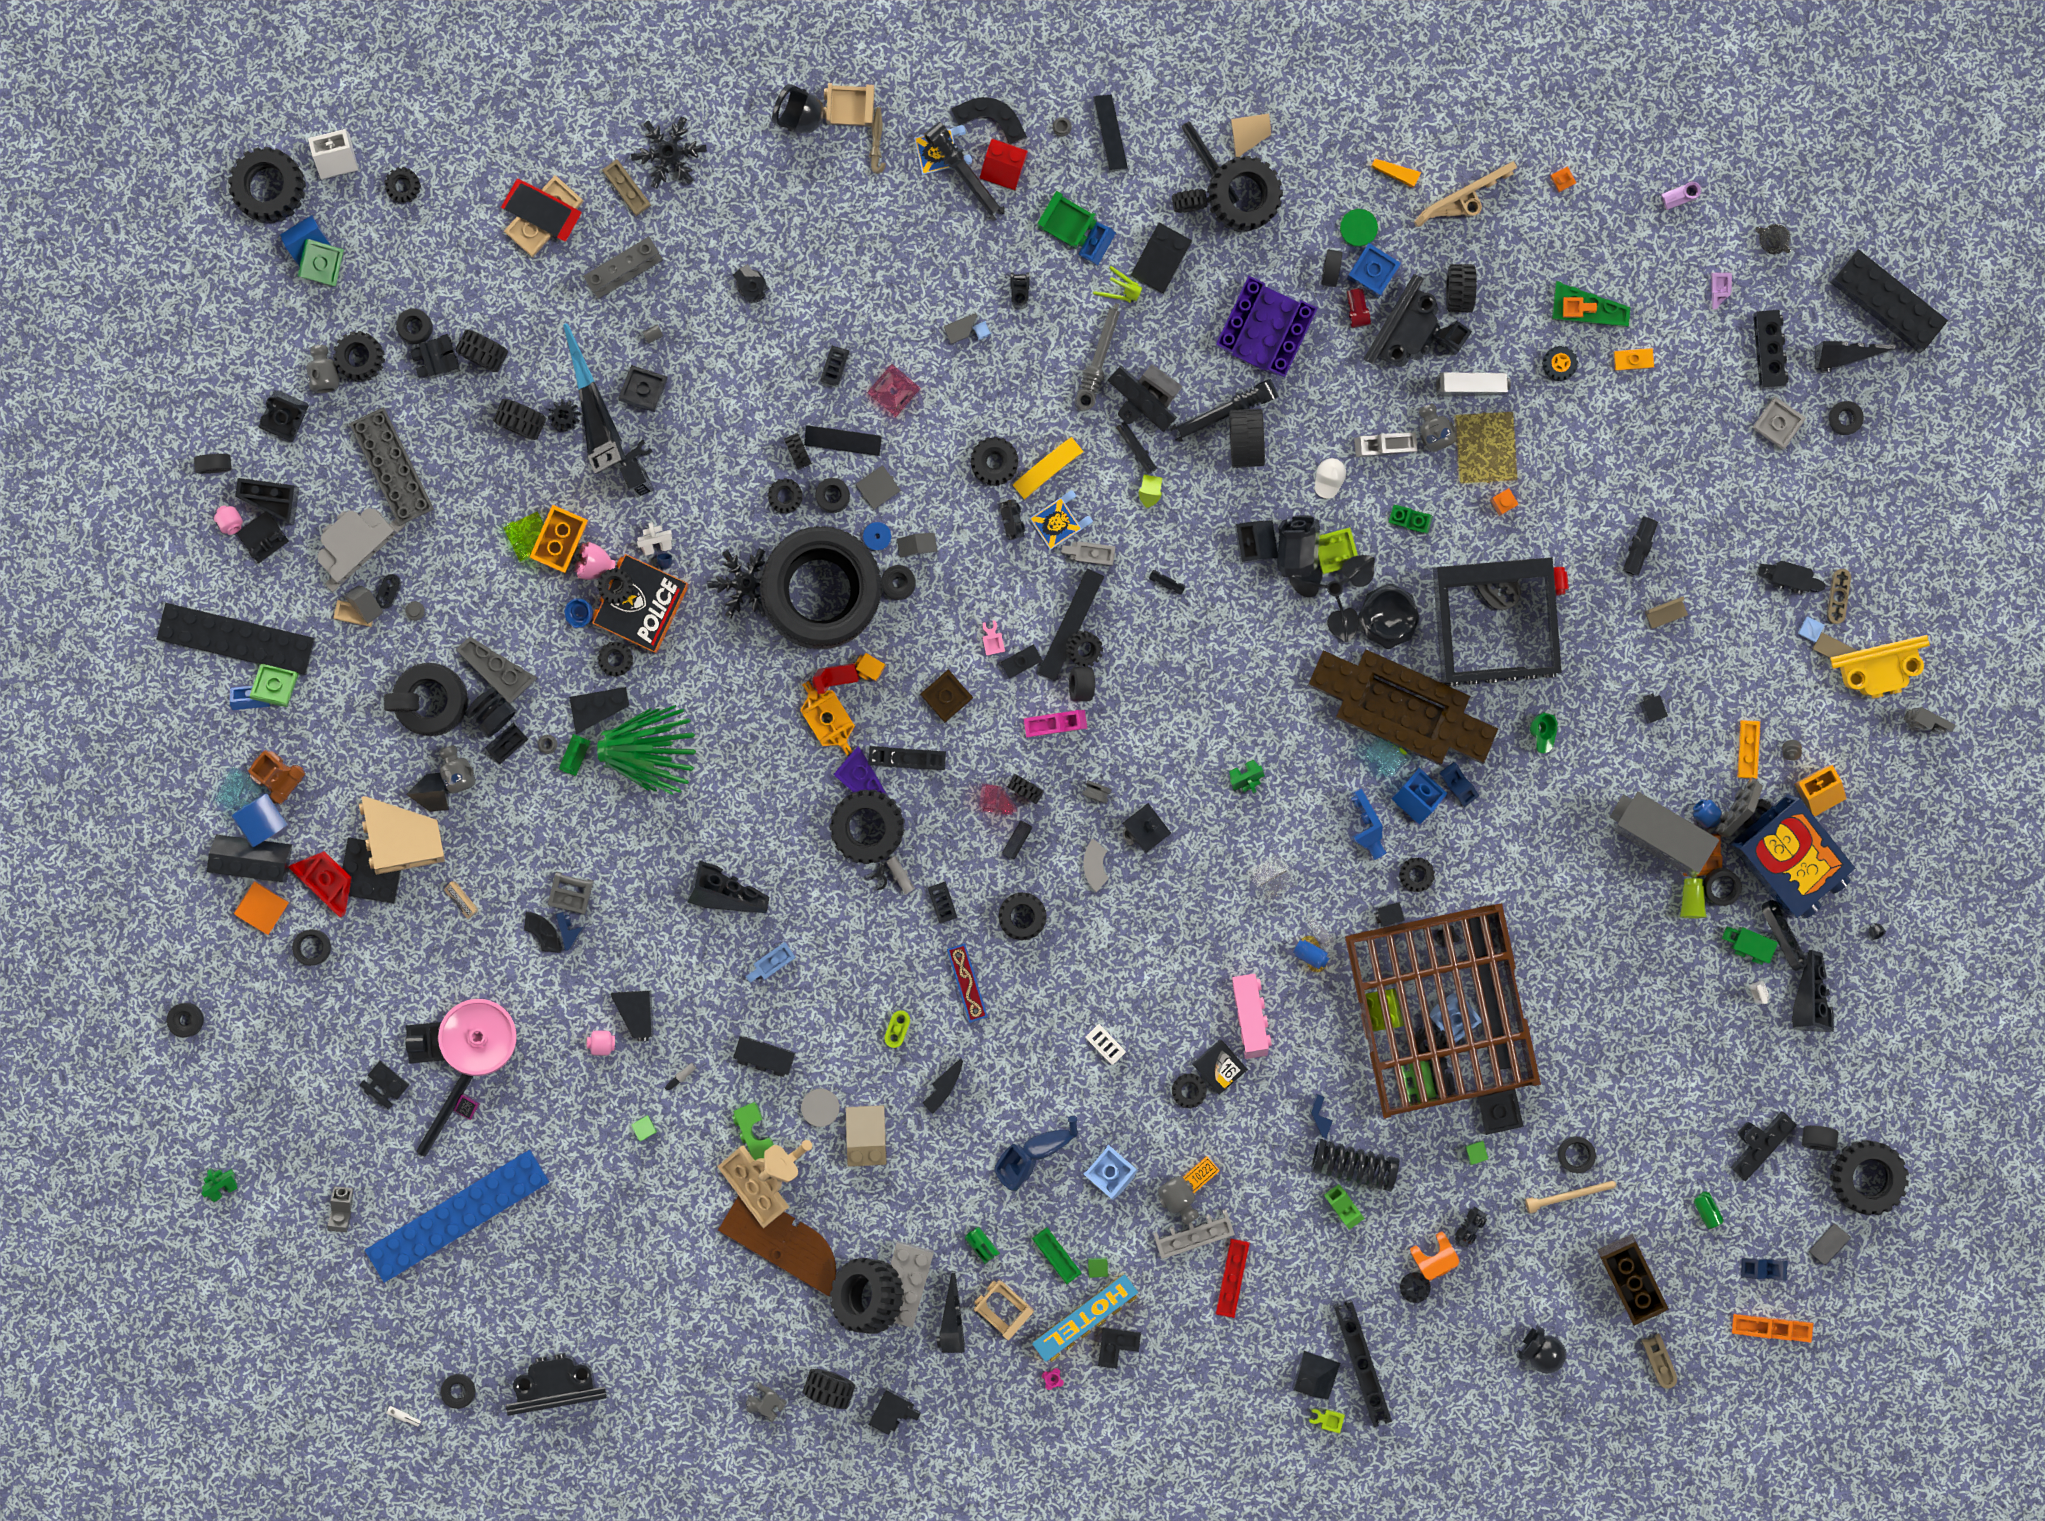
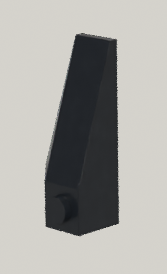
M1822 341L1815 346V369H1820L1821 373H1831L1834 369L1889 353L1895 350L1896 345L1869 344V347H1865L1864 343L1859 342L1849 344L1848 346L1846 341Z
M1809 950L1806 958L1807 965L1803 969L1793 1006V1028L1802 1031L1834 1032L1833 1007H1828L1826 996L1830 995V991L1823 983V980L1827 977L1823 953Z

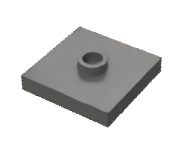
M1775 396L1752 429L1784 450L1806 418Z

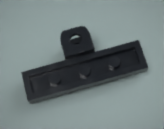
M1120 365L1108 378L1107 381L1128 399L1118 411V416L1127 424L1133 423L1143 413L1164 432L1176 420L1177 417L1123 366Z
M1783 1111L1776 1116L1764 1131L1754 1124L1746 1122L1738 1131V1136L1749 1147L1730 1168L1746 1182L1797 1124Z

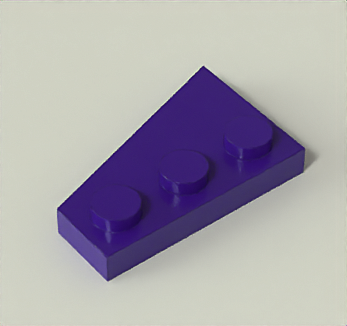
M857 746L833 774L852 792L866 789L877 790V792L887 794L871 765H868V760L860 746Z

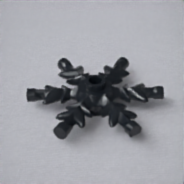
M680 116L677 126L674 123L672 124L673 133L669 132L670 141L663 140L664 133L660 135L659 125L654 128L649 120L643 124L649 131L645 136L654 139L651 143H657L659 148L656 151L650 147L649 151L639 148L641 153H632L631 160H642L641 164L643 165L649 159L651 163L655 158L660 159V165L655 166L657 170L650 174L651 177H655L651 184V187L658 189L661 179L663 182H666L665 172L669 173L667 169L669 164L675 166L674 172L678 170L679 180L683 177L687 184L691 185L695 180L688 172L693 170L684 166L686 162H680L679 158L683 154L687 158H689V155L698 158L697 153L707 152L706 144L696 146L697 141L692 142L689 146L685 143L683 148L678 146L677 142L684 139L680 136L688 131V129H683L687 121L684 117ZM667 151L673 152L671 156H666Z
M759 548L755 557L752 554L750 555V564L747 563L748 570L746 572L740 570L742 563L738 565L737 555L733 558L728 549L722 553L723 557L727 560L723 565L731 569L728 572L735 573V579L730 580L726 576V580H724L720 576H716L717 581H707V588H718L717 593H720L725 588L728 592L731 587L736 590V595L729 596L733 599L725 603V606H730L725 614L726 617L732 619L735 610L740 613V603L744 604L742 599L744 595L750 597L749 604L753 602V612L758 609L762 618L766 616L761 599L759 598L761 594L755 593V589L760 586L761 578L756 579L754 577L755 572L761 571L758 567L765 564V561H761L766 552L763 549ZM743 580H748L749 586H744Z

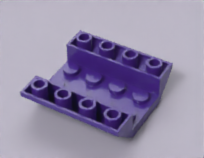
M1248 275L1216 346L1263 371L1286 377L1318 308L1302 300L1298 302L1266 287V283Z

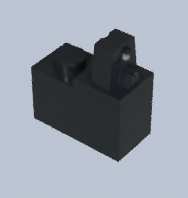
M886 1388L868 1425L889 1435L891 1431H896L900 1423L897 1421L898 1418L907 1420L910 1417L917 1421L921 1412L913 1408L914 1403L910 1402V1399Z

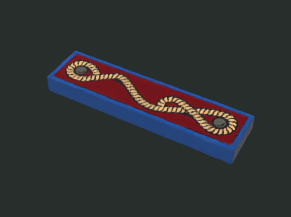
M966 944L948 948L947 952L969 1023L988 1017Z

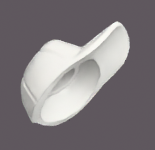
M1329 458L1320 463L1315 481V491L1320 497L1326 499L1333 498L1341 488L1346 477V469L1341 461Z

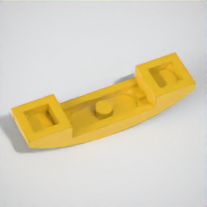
M1072 437L1019 478L1013 484L1014 488L1025 500L1084 451Z

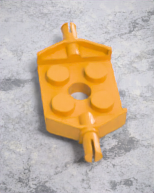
M809 681L806 682L807 685L805 683L802 684L808 693V697L800 711L821 745H839L846 756L850 755L853 751L847 740L855 725L834 691L827 690L825 694H818ZM829 712L832 714V722L824 723L822 721L824 713Z

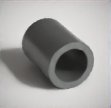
M658 324L643 331L648 344L664 336Z

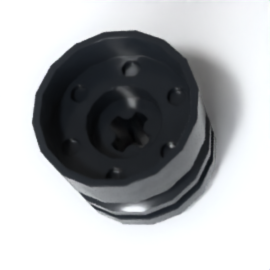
M495 687L479 695L465 712L467 718L474 716L471 721L473 724L481 720L483 721L479 730L487 738L492 737L502 729L517 712L509 702L499 705L503 696L501 694L495 696L498 691Z

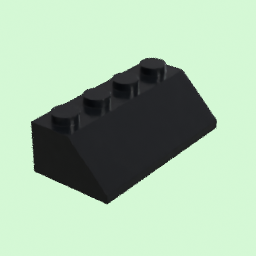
M216 834L209 852L206 872L287 882L292 844L263 841L252 847L246 838Z

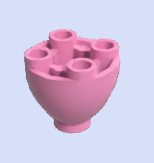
M587 542V544L582 543L580 548L581 560L576 562L574 570L579 579L601 578V574H604L606 570L615 568V560H611L606 551L600 546L591 542Z

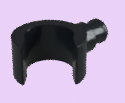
M879 863L877 873L870 878L872 880L876 876H881L884 879L883 886L877 890H882L887 885V878L884 875L885 864Z

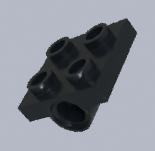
M442 1022L406 1025L407 1036L405 1038V1045L409 1064L445 1060L438 1040Z

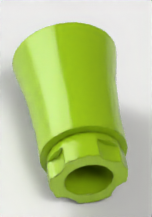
M1684 879L1680 918H1707L1703 879Z

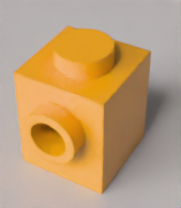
M867 653L864 656L860 655L855 663L857 665L856 669L859 671L858 675L865 680L871 678L877 681L886 667V664Z

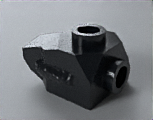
M746 264L732 275L736 280V288L739 294L746 298L750 304L755 300L759 302L766 297L765 293L769 288L759 271L752 270Z

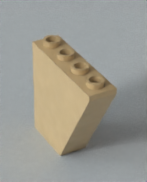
M366 796L361 797L362 803L359 804L360 813L365 815L366 820L362 822L363 830L369 836V839L365 840L367 851L372 853L369 863L370 868L375 869L376 875L445 862L436 819Z

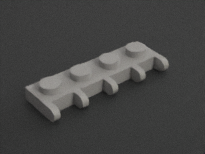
M1222 1210L1223 1218L1212 1221L1209 1214L1206 1215L1208 1223L1193 1227L1191 1222L1189 1223L1190 1229L1175 1233L1174 1228L1170 1227L1172 1235L1160 1239L1157 1232L1153 1233L1161 1259L1235 1235L1227 1210Z

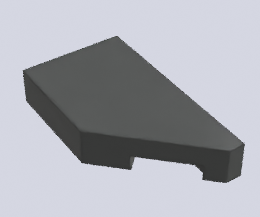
M976 313L944 326L951 345L969 337L977 318Z

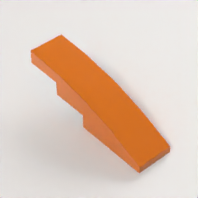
M1734 1314L1732 1334L1812 1343L1814 1323Z

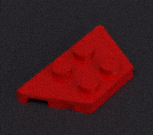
M325 851L288 867L340 918L346 914L351 876Z

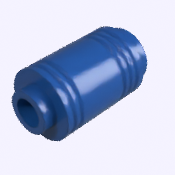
M1300 939L1293 951L1296 954L1295 957L1300 958L1317 969L1320 967L1324 968L1329 960V957H1327L1328 952L1306 940L1302 941Z

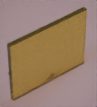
M1483 412L1480 414L1456 415L1460 483H1490L1517 480L1513 412Z

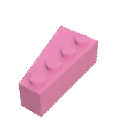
M1255 974L1232 977L1236 1007H1238V1020L1241 1026V1039L1245 1046L1244 1057L1245 1059L1268 1056L1269 1046H1272L1270 1035H1266L1265 1030L1268 1027L1267 1016L1262 1014V1009H1265L1263 997H1259L1258 990H1262L1260 979H1256Z

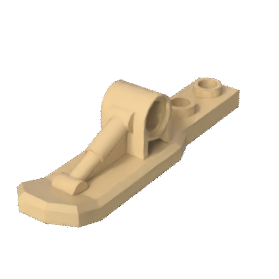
M1515 162L1506 164L1425 208L1414 221L1415 226L1421 227L1429 218L1438 216L1463 215L1472 217L1480 213L1482 205L1475 190L1483 186L1491 187L1497 183L1496 179L1501 176L1505 179L1513 175L1512 170L1517 168ZM1468 203L1475 205L1473 213L1469 212L1467 208Z

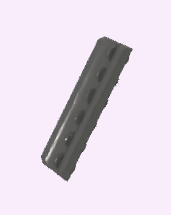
M380 408L349 423L399 526L434 510L385 408Z

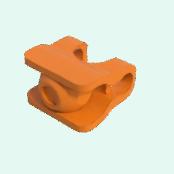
M1442 1231L1436 1234L1440 1249L1435 1256L1428 1257L1424 1255L1416 1245L1410 1248L1411 1255L1418 1268L1429 1281L1450 1272L1459 1264L1456 1252Z

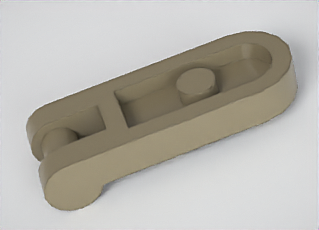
M1658 1333L1651 1339L1645 1338L1641 1340L1659 1385L1667 1389L1674 1387L1677 1383V1375L1661 1335ZM1658 1345L1659 1350L1653 1352L1651 1347Z

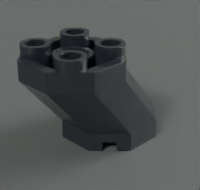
M1297 515L1292 517L1290 522L1287 519L1283 520L1278 527L1277 567L1283 577L1292 575L1310 576L1311 571H1314L1319 564V520L1316 519L1314 521V517L1311 515Z

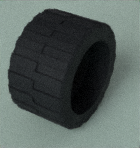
M1262 409L1230 410L1229 425L1232 467L1264 466L1265 441Z

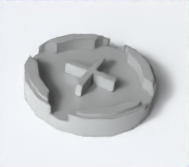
M818 1088L810 1091L804 1097L801 1111L808 1123L817 1127H824L836 1120L840 1104L833 1092Z

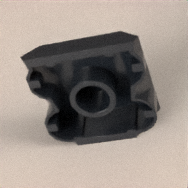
M274 390L272 396L266 401L267 408L264 415L261 416L258 427L287 441L294 442L309 405L307 402L301 401L282 391Z

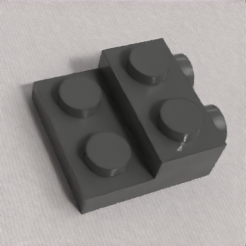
M1923 707L1908 710L1904 716L1906 723L1910 724L1909 728L1916 732L1930 730L1940 735V733L1953 732L1956 726Z

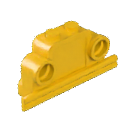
M1924 635L1831 657L1830 661L1832 669L1840 667L1843 682L1847 688L1860 689L1863 695H1871L1872 699L1883 697L1884 692L1890 691V694L1902 692L1901 688H1905L1909 684V676L1914 677L1922 673L1924 663L1919 656L1918 649L1928 647L1930 643L1928 636Z

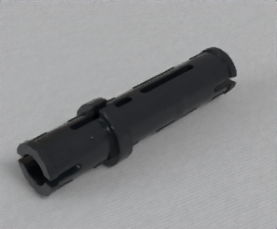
M1125 421L1121 423L1125 431L1121 425H1118L1116 429L1136 456L1135 460L1141 463L1147 475L1152 473L1148 465L1153 471L1157 470L1158 467L1149 457L1148 450L1143 448Z

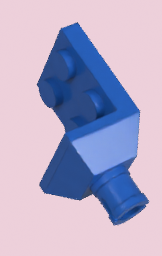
M1361 788L1352 792L1353 797L1351 800L1356 808L1360 807L1362 811L1360 816L1363 822L1369 824L1370 827L1351 837V840L1363 848L1367 847L1373 859L1376 860L1387 854L1380 841L1383 834V825Z

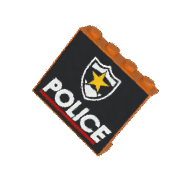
M625 554L624 557H620L616 567L625 571L631 577L634 587L632 595L628 597L627 601H623L620 604L607 602L601 596L600 602L602 604L593 613V624L657 654L689 584ZM613 579L609 582V591L616 594L622 590L623 584L621 580Z

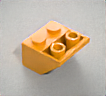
M1827 765L1794 783L1806 807L1814 817L1847 799L1842 781L1833 765Z

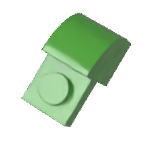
M1340 1184L1324 1194L1349 1230L1365 1219Z

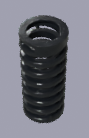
M1318 1139L1312 1159L1311 1172L1317 1174L1322 1172L1324 1162H1326V1157L1329 1153L1326 1175L1330 1177L1339 1155L1336 1178H1342L1346 1162L1349 1158L1346 1180L1350 1182L1359 1160L1356 1183L1361 1184L1369 1162L1366 1185L1369 1187L1372 1185L1376 1169L1379 1165L1376 1188H1382L1388 1169L1389 1175H1386L1388 1183L1387 1185L1384 1184L1383 1190L1392 1192L1398 1174L1399 1158L1389 1156L1385 1160L1383 1154H1378L1375 1157V1154L1369 1151L1365 1155L1363 1149H1358L1355 1152L1354 1147L1349 1146L1345 1150L1343 1144H1338L1335 1147L1333 1141L1327 1142V1140Z

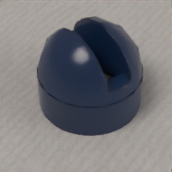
M668 553L659 554L657 556L658 566L661 569H669L672 565V555Z

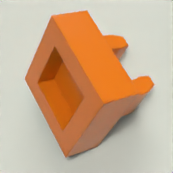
M1568 166L1550 175L1559 193L1576 184Z

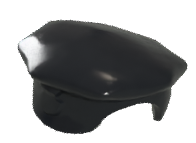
M1391 583L1369 592L1358 615L1366 638L1388 650L1410 641L1420 620L1413 595Z

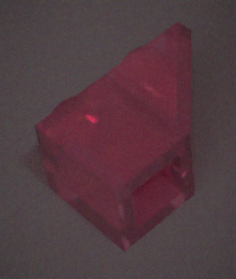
M982 783L979 807H983L982 811L994 813V809L1002 810L1001 814L1013 815V812H1017L1018 808L1001 786Z

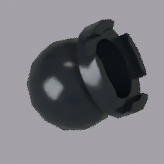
M1536 1325V1330L1532 1328L1522 1341L1525 1345L1522 1351H1517L1516 1356L1523 1362L1529 1359L1531 1365L1539 1372L1545 1374L1555 1373L1563 1367L1567 1358V1351L1564 1344L1558 1338L1551 1335L1544 1336L1545 1330Z

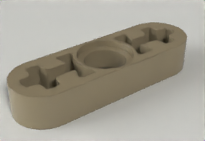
M1838 569L1832 575L1827 609V619L1832 624H1839L1846 617L1851 574L1846 569ZM1841 572L1846 577V580H1843L1841 585L1845 586V589L1835 588V585H1840V579L1837 578V575H1840ZM1836 591H1840L1844 595V599L1841 602H1837L1834 599ZM1832 604L1843 605V608H1838V614H1841V618H1837V621L1831 615L1836 612V607H1832Z

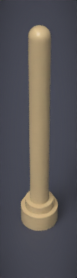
M1609 1181L1542 1199L1527 1198L1525 1199L1527 1211L1529 1214L1535 1213L1540 1207L1613 1189L1616 1187V1182Z

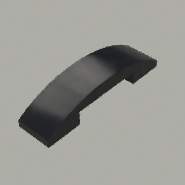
M869 746L868 765L945 771L946 751Z

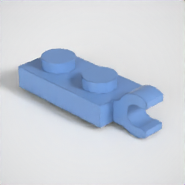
M784 942L755 962L756 970L748 974L746 978L750 983L759 976H762L765 980L796 957L786 942Z

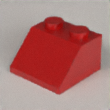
M991 138L979 179L1015 191L1028 156V151Z

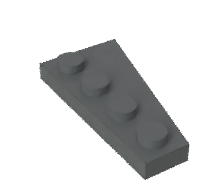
M468 637L456 649L492 687L498 690L497 693L501 694L503 699L510 704L538 679V677L528 673L520 666L495 653L472 637Z

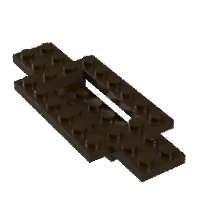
M1367 649L1364 650L1358 665L1323 650L1307 685L1342 701L1335 719L1440 766L1448 749L1484 764L1499 729L1464 713L1471 697L1470 695ZM1374 675L1390 683H1393L1399 687H1402L1410 692H1413L1419 696H1422L1428 700H1431L1437 704H1440L1444 706V708H1441L1410 693H1407L1401 689H1398L1392 685H1389L1381 680H1378L1374 678Z

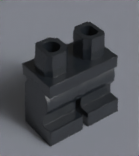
M448 333L437 339L420 343L419 347L410 351L414 362L424 359L425 365L416 368L419 379L428 377L434 379L460 372Z

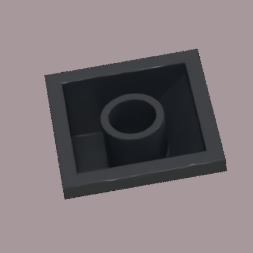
M1304 1351L1292 1389L1312 1397L1329 1400L1341 1363Z

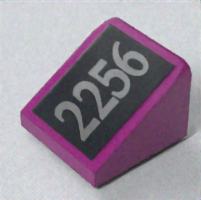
M462 1094L454 1111L471 1120L480 1103Z

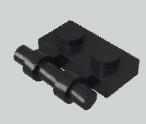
M381 1060L367 1075L373 1080L371 1084L363 1080L359 1085L364 1089L365 1094L371 1095L378 1101L377 1104L381 1107L384 1106L388 1110L394 1105L388 1100L391 1095L398 1100L410 1086L408 1082ZM377 1085L386 1090L384 1095L375 1089Z

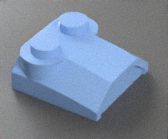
M1453 993L1446 998V1003L1456 1043L1465 1036L1457 995ZM1466 1000L1471 1028L1473 1029L1479 1023H1482V1020ZM1438 1004L1432 1009L1430 1018L1442 1031L1444 1030V1025Z
M1107 1145L1104 1152L1084 1172V1175L1111 1199H1115L1133 1180L1138 1170L1111 1146Z

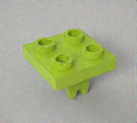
M1350 527L1319 535L1318 559L1322 574L1342 570L1343 564L1348 559L1358 556Z
M1396 988L1387 989L1385 993L1393 1028L1402 1027L1404 1022ZM1378 992L1365 993L1373 1032L1385 1030Z

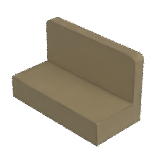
M1684 596L1644 611L1651 629L1687 616L1688 614L1683 600H1685Z

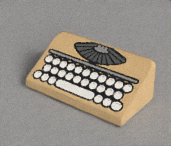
M451 881L444 891L467 919L471 918L478 912V908L456 882Z

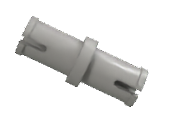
M896 855L885 861L894 875V880L898 881L904 894L915 889L907 876V870L903 869Z

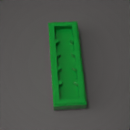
M1048 1227L1032 1237V1240L1066 1285L1082 1274Z

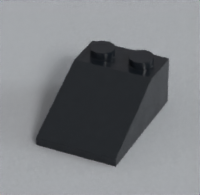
M1159 222L1130 276L1164 294L1189 250L1192 240Z

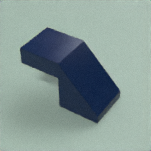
M1455 762L1439 773L1463 807H1466L1479 797L1474 786L1464 776Z
M1316 1094L1310 1113L1320 1135L1327 1139L1333 1120L1319 1115L1325 1097Z
M1742 1258L1741 1277L1785 1281L1787 1280L1788 1261Z

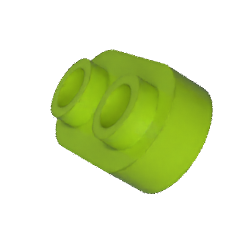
M896 1011L891 1017L884 1037L885 1043L891 1048L899 1047L904 1041L910 1024V1016L906 1011ZM899 1016L904 1017V1023H898L897 1018ZM893 1034L898 1036V1040L895 1042L891 1040V1035Z

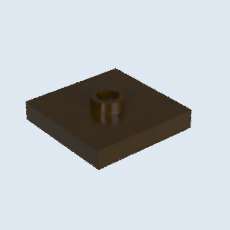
M949 669L920 693L921 697L944 723L973 699V696Z

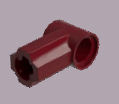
M1363 288L1347 291L1350 309L1349 318L1352 321L1350 324L1351 328L1371 325L1370 312L1366 307Z

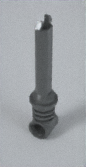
M1115 303L1112 309L1108 310L1091 365L1082 370L1084 379L1081 381L1082 384H1080L1082 389L1078 390L1074 400L1075 407L1080 411H1088L1095 405L1097 396L1095 393H1098L1097 388L1100 387L1098 384H1101V381L1105 379L1102 366L1120 314L1117 311L1119 307L1117 303ZM1082 396H1086L1089 399L1088 406L1081 404L1080 399Z

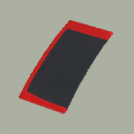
M518 178L501 206L502 209L532 223L564 242L568 239L582 214L581 211Z

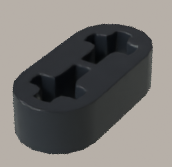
M395 574L385 576L376 596V601L382 609H389L393 606L400 590L401 579ZM394 577L395 582H397V585L392 586L391 590L389 591L388 589L390 584L387 582L388 580H392ZM388 592L389 595L387 599L390 600L389 604L385 603L383 606L382 601H380V598H384Z

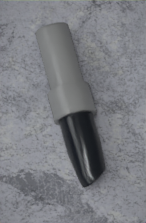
M690 1063L685 1069L675 1075L665 1086V1089L672 1090L680 1082L682 1083L696 1069V1066Z

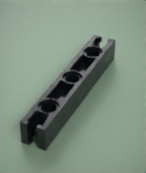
M1348 1300L1344 1303L1350 1307L1351 1317L1342 1319L1339 1312L1342 1309L1341 1305H1333L1371 1423L1375 1428L1379 1426V1420H1375V1410L1383 1408L1386 1415L1384 1417L1385 1424L1392 1422L1353 1301ZM1354 1322V1330L1347 1331L1345 1329L1346 1324ZM1366 1359V1367L1359 1368L1357 1365L1358 1361ZM1378 1396L1380 1400L1378 1404L1372 1405L1370 1404V1398Z

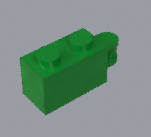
M1726 926L1721 938L1732 943L1731 949L1735 950L1734 954L1743 958L1748 955L1753 958L1752 962L1759 965L1770 963L1778 942L1744 927H1739L1736 930ZM1732 932L1736 933L1734 940L1730 939Z

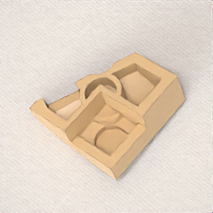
M1269 113L1231 119L1236 157L1242 156V154L1271 135Z

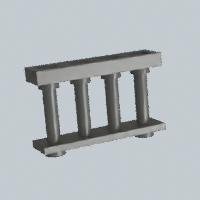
M648 236L583 277L599 300L662 262L663 258Z

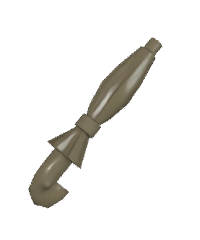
M880 107L876 108L873 120L872 149L869 153L871 169L876 174L883 172L886 163H881L878 168L879 158H882L879 141L883 130Z

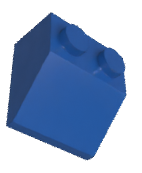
M1419 767L1391 799L1420 825L1436 809L1447 795V792Z

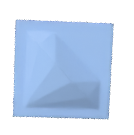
M1807 616L1798 634L1813 642H1817L1825 625Z

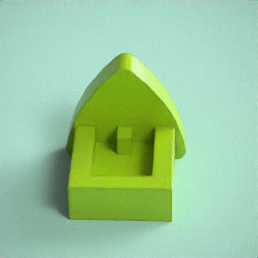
M1146 474L1143 476L1142 486L1138 494L1146 508L1155 505L1162 496V492H1160L1161 477Z

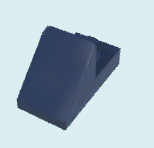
M560 912L556 914L565 951L573 948L585 926L570 930L569 926H572L570 915H566V912Z

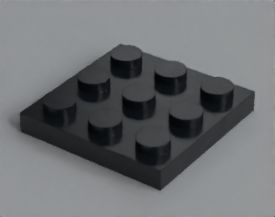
M348 837L342 867L351 876L348 896L395 904L401 870L376 875L375 869L370 868L369 858L372 857V853L367 851L366 841Z

